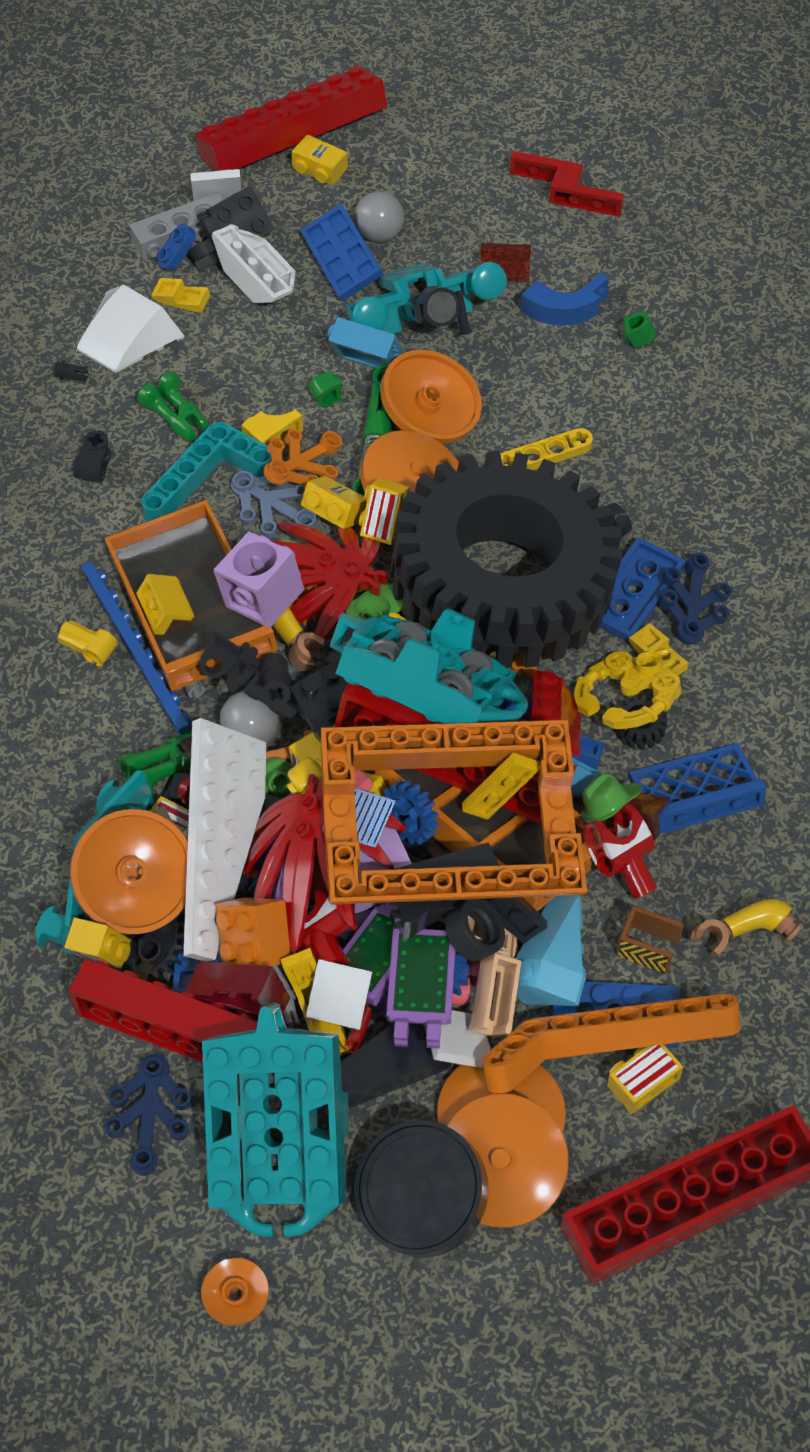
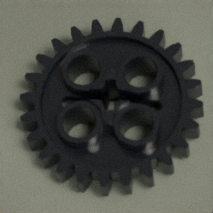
M181 911L171 922L154 931L143 934H122L131 939L130 954L123 963L122 969L112 968L123 973L124 971H131L140 976L142 980L150 983L153 982V978H156L161 983L164 982L163 973L165 971L171 975L174 974L171 967L173 963L182 965L178 955L184 954L182 943H184L185 922L183 921L185 920V913ZM158 948L157 954L150 959L153 950Z

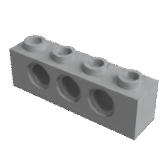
M217 192L129 225L131 241L143 260L158 257L159 250L164 247L173 230L180 224L192 227L196 233L195 241H201L207 235L196 215L204 211L206 212V209L224 199Z

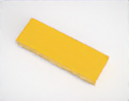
M512 753L462 802L463 812L488 820L540 770L539 761Z

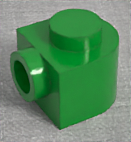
M637 312L623 318L626 329L622 330V333L628 345L632 343L636 349L648 344L655 337L656 328L647 313Z
M331 370L315 376L310 382L309 391L320 407L325 408L342 401V381L338 375L334 376Z

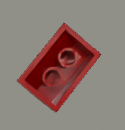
M534 670L525 696L529 705L523 716V721L568 720L571 753L579 757L581 752V713L577 710L572 693L562 677L557 676L551 671Z

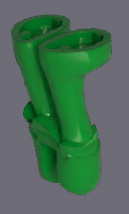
M169 371L159 380L158 388L154 384H147L141 388L137 395V401L144 408L155 411L171 424L172 431L186 442L191 443L196 439V434L190 424L192 423L202 434L209 427V422L200 412L197 404H194L192 400L188 402L180 393L182 383L180 376L174 371ZM163 398L168 400L174 407H176L179 410V413L177 414L175 411H173L163 400Z
M189 732L167 739V744L155 749L119 756L118 762L121 771L127 780L137 770L142 771L148 778L153 797L155 783L170 775L185 773L191 769L192 733ZM169 758V761L153 766L148 769H144L145 767L153 763Z

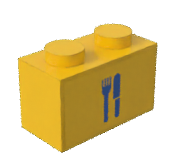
M306 135L292 150V168L300 174L305 173L314 177L320 183L326 182L333 186L348 168V152L310 135Z
M327 476L308 481L301 502V506L343 529L359 524L360 515L366 509L367 504L364 496Z

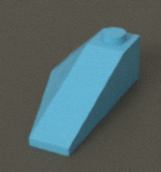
M563 895L555 897L545 906L541 915L547 920V928L523 944L515 958L522 961L517 997L524 1004L578 1006L586 979L585 968L582 965L584 945L581 942V929L583 928L581 897L579 895Z

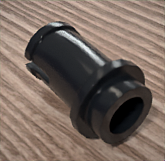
M65 360L56 363L55 377L59 378L60 381L64 379L87 381L88 376L79 373L88 374V366L68 364Z

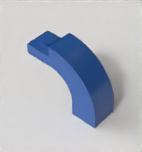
M600 273L584 288L571 293L554 291L537 281L521 294L520 311L539 322L551 325H573L585 322L599 313L600 303L606 299L609 293V278Z

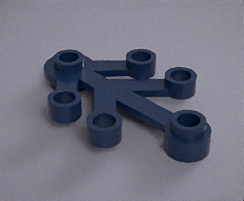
M704 553L692 554L685 563V569L691 575L689 592L679 581L681 573L677 568L668 567L662 574L663 582L669 585L671 589H666L659 597V603L667 608L678 623L677 637L686 645L700 642L704 637V630L715 624L724 623L730 616L727 607L717 605L711 612V615L698 620L699 611L719 601H726L732 594L730 585L719 583L713 592L701 597L703 575L710 566L709 558ZM678 598L687 609L686 615L676 604Z
M160 1054L145 1056L138 1065V1074L125 1085L111 1088L108 1093L110 1104L115 1108H122L128 1103V1098L145 1086L144 1096L119 1117H109L104 1124L106 1134L110 1138L116 1139L124 1134L125 1129L142 1116L138 1149L133 1152L130 1159L133 1171L140 1176L152 1174L157 1167V1158L154 1151H152L155 1115L169 1129L172 1139L182 1141L189 1134L187 1122L183 1119H177L158 1098V1088L160 1085L172 1097L173 1105L176 1109L186 1110L192 1104L190 1092L187 1089L180 1088L170 1078L169 1063ZM153 1064L159 1066V1069L155 1072L148 1071V1068ZM115 1094H124V1097L121 1100H113V1096ZM184 1095L188 1097L184 1103L176 1101L179 1096ZM112 1124H120V1128L117 1131L109 1130ZM177 1126H183L185 1128L184 1131L180 1134H176L173 1132L174 1128ZM146 1155L149 1157V1160L144 1164L137 1162L140 1156Z

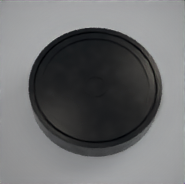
M407 1121L381 1133L363 1154L354 1182L355 1205L364 1227L383 1246L410 1257L430 1258L440 1256L463 1244L478 1227L488 1200L487 1172L477 1150L458 1132L434 1121Z

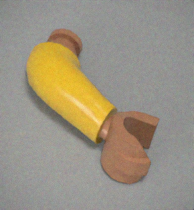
M288 607L272 626L287 645H293L289 652V660L292 666L300 671L312 670L315 664L305 647L317 653L325 639L314 633H302L303 629Z
M767 899L753 903L720 921L710 919L698 924L691 931L689 941H699L705 932L713 934L716 937L717 946L710 955L716 958L726 948L729 938L731 939L756 929H766L769 932L775 929L780 935L782 933L787 935L786 940L790 942L804 925L801 923L797 925L794 922L796 918L789 913L792 907L786 902L777 899Z

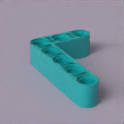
M216 422L211 424L142 497L141 503L145 521L148 522L175 512L223 460L243 471L250 472L255 477L264 476V468L267 463L271 462V454L267 451V445L226 423Z

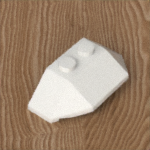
M233 224L212 232V239L223 271L253 303L274 302L293 292L296 271L266 239L249 231L240 230L238 226Z

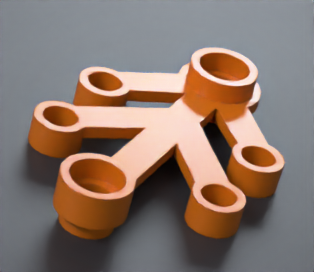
M289 429L284 438L285 442L289 445V460L286 462L282 460V452L285 448L284 442L279 438H272L267 446V451L271 454V462L266 464L263 471L264 476L268 481L276 485H283L289 481L302 484L304 489H306L308 481L319 477L313 474L306 476L292 471L296 469L318 474L320 477L327 476L335 481L338 476L336 467L310 461L323 454L332 455L337 453L342 445V438L333 431H326L323 433L318 445L300 454L302 433L297 429Z

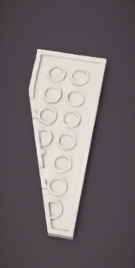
M202 718L192 721L183 956L209 962L216 959L220 946L216 922V904L234 900L264 803L266 742Z

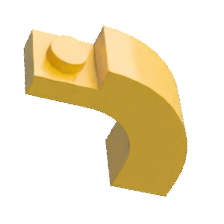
M311 948L281 959L283 969L297 996L309 1031L339 1034L340 1056L350 1053L346 1051H351L347 1045L345 1046L346 1050L344 1049L347 1040L344 1026L306 1017L317 967V961Z

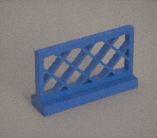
M738 743L629 772L631 782L640 784L642 787L638 797L650 820V828L654 836L762 807L765 803L766 786L762 779H757ZM735 754L738 761L734 766L721 761L723 756ZM704 762L712 767L706 773L695 769V765ZM719 768L731 774L725 780L714 776L715 770ZM675 769L684 773L681 780L666 775L669 771ZM690 775L704 780L700 788L686 783ZM736 775L749 780V782L740 785L732 781ZM650 777L657 780V782L651 788L641 784L639 779ZM662 782L676 787L672 795L658 790ZM709 782L723 787L721 790L714 792L705 790ZM681 789L695 794L694 797L688 799L677 797ZM654 797L668 802L666 805L654 808L651 805Z

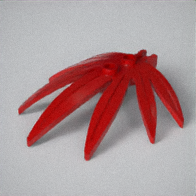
M277 523L278 529L315 546L312 547L294 542L271 541L280 546H287L294 552L298 568H304L299 569L304 588L325 584L303 596L292 606L291 611L300 624L329 601L319 618L315 630L316 635L326 640L336 627L340 614L345 613L356 592L369 590L373 595L380 596L381 584L386 585L387 572L374 571L370 566L380 551L381 542L365 537L362 542V548H360L358 537L351 527L343 529L338 526V535L345 549H342L333 539L317 529L297 523Z
M309 774V787L305 794L291 795L277 801L259 818L253 837L256 838L261 832L263 833L251 849L243 868V872L248 875L259 857L276 839L262 867L254 898L268 899L287 854L283 876V900H285L289 944L293 954L300 952L310 897L314 858L317 853L321 871L328 888L325 828L323 829L322 781L320 782L315 774ZM390 814L385 827L406 831L404 825ZM359 843L360 850L390 870L395 868L378 843L376 847ZM335 904L346 924L352 930H356L354 905Z

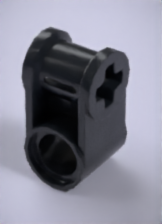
M95 430L85 436L80 453L74 463L73 473L76 479L103 482L104 478L102 477L106 475L107 466L112 454L108 447V437L104 432Z

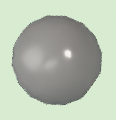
M374 191L367 193L359 200L354 210V224L360 235L367 240L377 243L387 242L399 234L404 224V210L398 199L387 192Z
M244 690L230 696L220 712L221 726L266 742V744L274 737L278 729L279 715L274 713L267 704L259 699L254 700L250 698Z

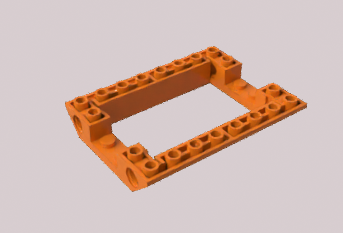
M568 720L321 728L322 790L330 905L587 895L581 833H576L571 793L574 770ZM512 753L539 761L540 770L537 772L546 864L361 871V876L359 875L360 846L359 841H357L355 771L500 766Z

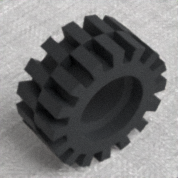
M634 695L631 702L626 698L623 700V705L620 703L618 708L628 712L640 710L643 706L649 708L653 705L652 698L650 701H647V695H642L641 700H638L637 695ZM662 711L658 715V719L653 723L651 722V727L647 729L635 727L614 729L618 739L622 737L621 743L624 745L630 742L629 748L632 749L635 748V744L639 745V750H645V745H648L649 749L653 748L655 742L659 744L662 737L664 738L668 720L667 712Z

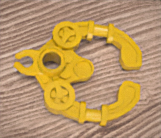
M667 648L656 652L646 651L637 657H632L631 654L624 651L613 652L604 661L591 666L586 675L576 679L574 700L578 712L589 717L600 710L597 697L589 692L594 689L593 683L596 680L602 682L609 676L611 679L621 680V691L626 696L637 695L644 689H653L654 697L652 698V706L649 708L643 706L640 710L628 712L622 708H609L602 717L603 724L613 729H628L642 726L649 722H655L658 719V715L662 711H668L674 700L681 694L680 678L676 674L671 673L669 669L676 661L677 654L671 652L670 658L663 660L662 656L670 653Z

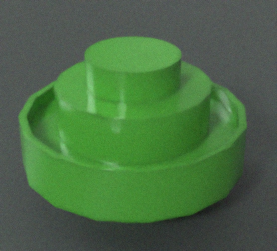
M281 757L266 759V795L283 799L291 793L286 786L291 782L287 774L294 766L286 759Z

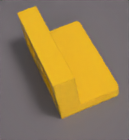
M147 574L136 594L153 633L164 635L173 619L191 621L194 613L178 578L175 576Z

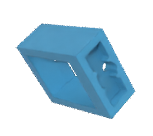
M337 317L335 324H332L328 331L329 343L338 357L375 369L382 365L389 366L396 357L404 352L395 334Z

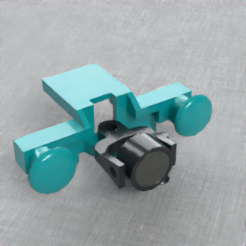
M485 262L478 267L448 276H443L441 270L437 267L420 263L385 273L377 279V284L392 292L375 297H364L358 302L347 304L346 309L349 321L391 334L402 332L401 322L405 320H415L418 324L423 323L424 320L429 324L443 327L453 323L457 318L460 329L458 335H465L473 332L469 327L466 313L473 310L470 294L474 293L483 300H494L505 291L507 276L504 269L494 262ZM423 277L427 288L420 295L413 297L412 301L408 284L416 282L418 278Z

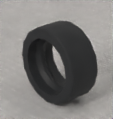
M467 899L448 912L446 918L448 938L455 950L465 959L471 961L483 960L503 947L505 940L504 924L496 909L486 900ZM468 916L475 920L480 927L483 943L472 933L468 923Z

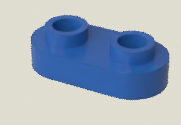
M180 224L173 230L164 247L158 252L160 267L173 271L179 266L195 241L196 233L192 227Z

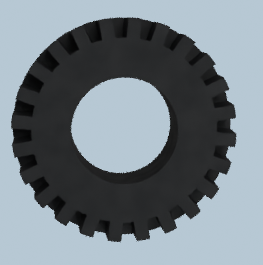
M488 451L483 467H479L473 454H466L460 456L457 471L445 461L436 466L434 479L424 474L416 482L415 493L407 492L403 499L402 511H399L397 517L390 578H394L392 591L395 600L403 599L402 614L406 620L412 621L420 617L419 624L432 630L443 611L449 608L475 620L472 642L474 650L483 653L485 650L496 652V660L506 668H510L513 654L520 652L525 668L536 667L539 665L543 649L553 662L565 657L568 644L575 650H578L586 644L589 632L595 634L599 630L603 616L607 614L622 559L623 549L619 548L622 537L619 526L612 527L614 513L609 505L598 507L600 493L593 486L577 493L580 476L569 470L560 480L553 478L556 463L543 459L538 470L534 471L526 469L528 454L515 453L513 465L503 466L500 451ZM507 541L531 550L542 559L548 568L527 576H504L478 566L466 556L463 550L479 542Z

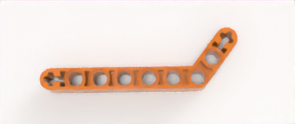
M716 994L526 1020L483 1057L487 1089L494 1094L510 1092L543 1061L548 1059L735 1035L741 1030L738 998L732 994Z

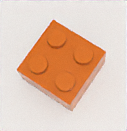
M240 898L216 904V922L218 925L219 951L222 963L274 967L282 964L281 959L291 955L285 900Z

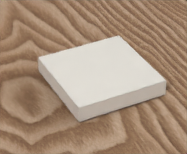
M240 169L190 174L194 201L217 192L220 193L223 199H226L242 190Z
M452 1010L451 1024L441 1025L440 1049L431 1048L434 1060L484 1068L483 1057L491 1048L486 1035L468 1031L472 1014ZM424 1024L427 1033V1024Z

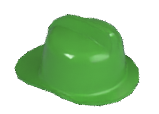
M392 583L381 584L380 596L373 595L368 590L351 602L346 613L362 620L372 617L378 618L385 614L389 615L392 612H400L403 599L395 600Z
M599 775L582 792V801L585 808L582 811L581 817L587 823L593 820L603 821L610 818L641 793V785L636 783L621 785L612 775Z

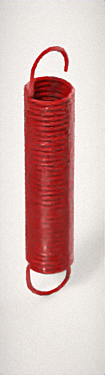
M368 1006L364 1008L360 1030L351 1028L344 1045L345 1050L346 1045L350 1049L356 1050H346L347 1052H356L360 1046L373 1014V1010Z

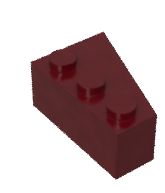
M199 961L184 991L193 994L201 1002L207 1004L211 1002L218 1003L231 1013L237 1015L240 1013L248 1014L255 1018L257 1022L262 1007L272 1002H277L283 1015L291 998L273 966Z

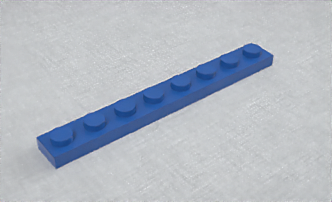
M91 561L81 565L86 580L178 735L191 732L192 720L186 710L181 713L178 708L181 702L175 691H168L165 685L168 682L162 669L156 671L153 664L156 663L153 654L149 648L145 650L142 648L141 644L144 641L137 628L132 630L129 626L132 623L131 618L125 608L119 609L117 606L120 600L114 589L108 590L105 586L108 580L102 569L96 570Z

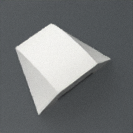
M121 285L106 292L88 328L83 334L77 350L117 373L142 360L143 356L155 350H162L168 343L183 339L184 335L162 306L129 287Z

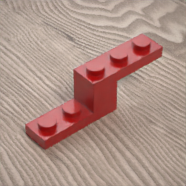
M518 151L512 152L510 174L552 182L549 203L621 217L624 194L582 186L583 164Z

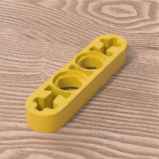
M574 429L501 453L503 466H508L504 464V462H508V464L512 465L515 453L536 454L540 458L535 461L528 460L526 468L535 470L539 468L543 459L557 463L589 452L592 448L593 436L586 429ZM576 439H580L581 441H585V443H581L580 441H576ZM560 446L564 450L560 453H554L550 448Z

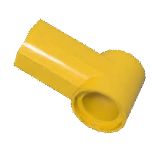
M72 620L69 622L65 621L58 635L59 643L82 653L88 662L92 663L94 661L98 667L103 666L118 646L117 639L106 630L99 629L95 632Z

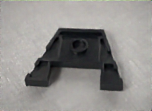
M332 662L290 687L291 701L303 721L308 722L320 744L321 728L334 727L333 724L336 722L342 694L349 684L344 680V677L335 674L338 665Z

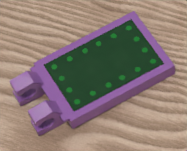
M388 903L385 905L380 904L379 907L376 906L343 949L348 959L349 967L372 972L366 1002L377 1006L389 989L393 926L390 920L389 912L391 909Z
M393 928L386 1017L387 1021L395 1022V1046L408 1047L409 1023L427 1024V1048L440 1049L441 1025L451 1024L456 950L450 943L446 930L423 929L412 937L403 940L399 929Z

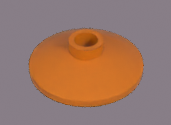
M242 1258L226 1259L216 1264L205 1276L201 1289L202 1302L207 1313L215 1321L227 1326H241L253 1321L264 1310L269 1296L268 1281L264 1272L255 1263ZM234 1290H240L242 1297L235 1301L230 1298V1293Z

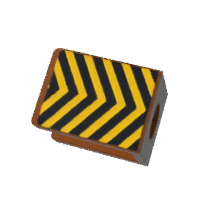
M633 906L619 940L617 956L668 974L673 955L631 939L629 935L632 928L679 944L684 924Z

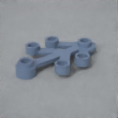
M240 471L233 476L231 489L241 499V522L245 525H252L257 520L256 512L252 509L251 496L260 501L262 514L260 529L262 535L266 538H273L278 532L276 523L273 521L272 509L297 524L306 525L314 529L317 527V517L314 512L308 509L298 511L281 501L296 498L298 502H302L303 495L299 494L300 492H305L302 484L288 488L290 486L289 481L283 485H276L268 481L265 476L255 477L248 471ZM275 485L279 490L265 491L261 487ZM245 515H252L251 518H244ZM266 528H273L271 531H265Z

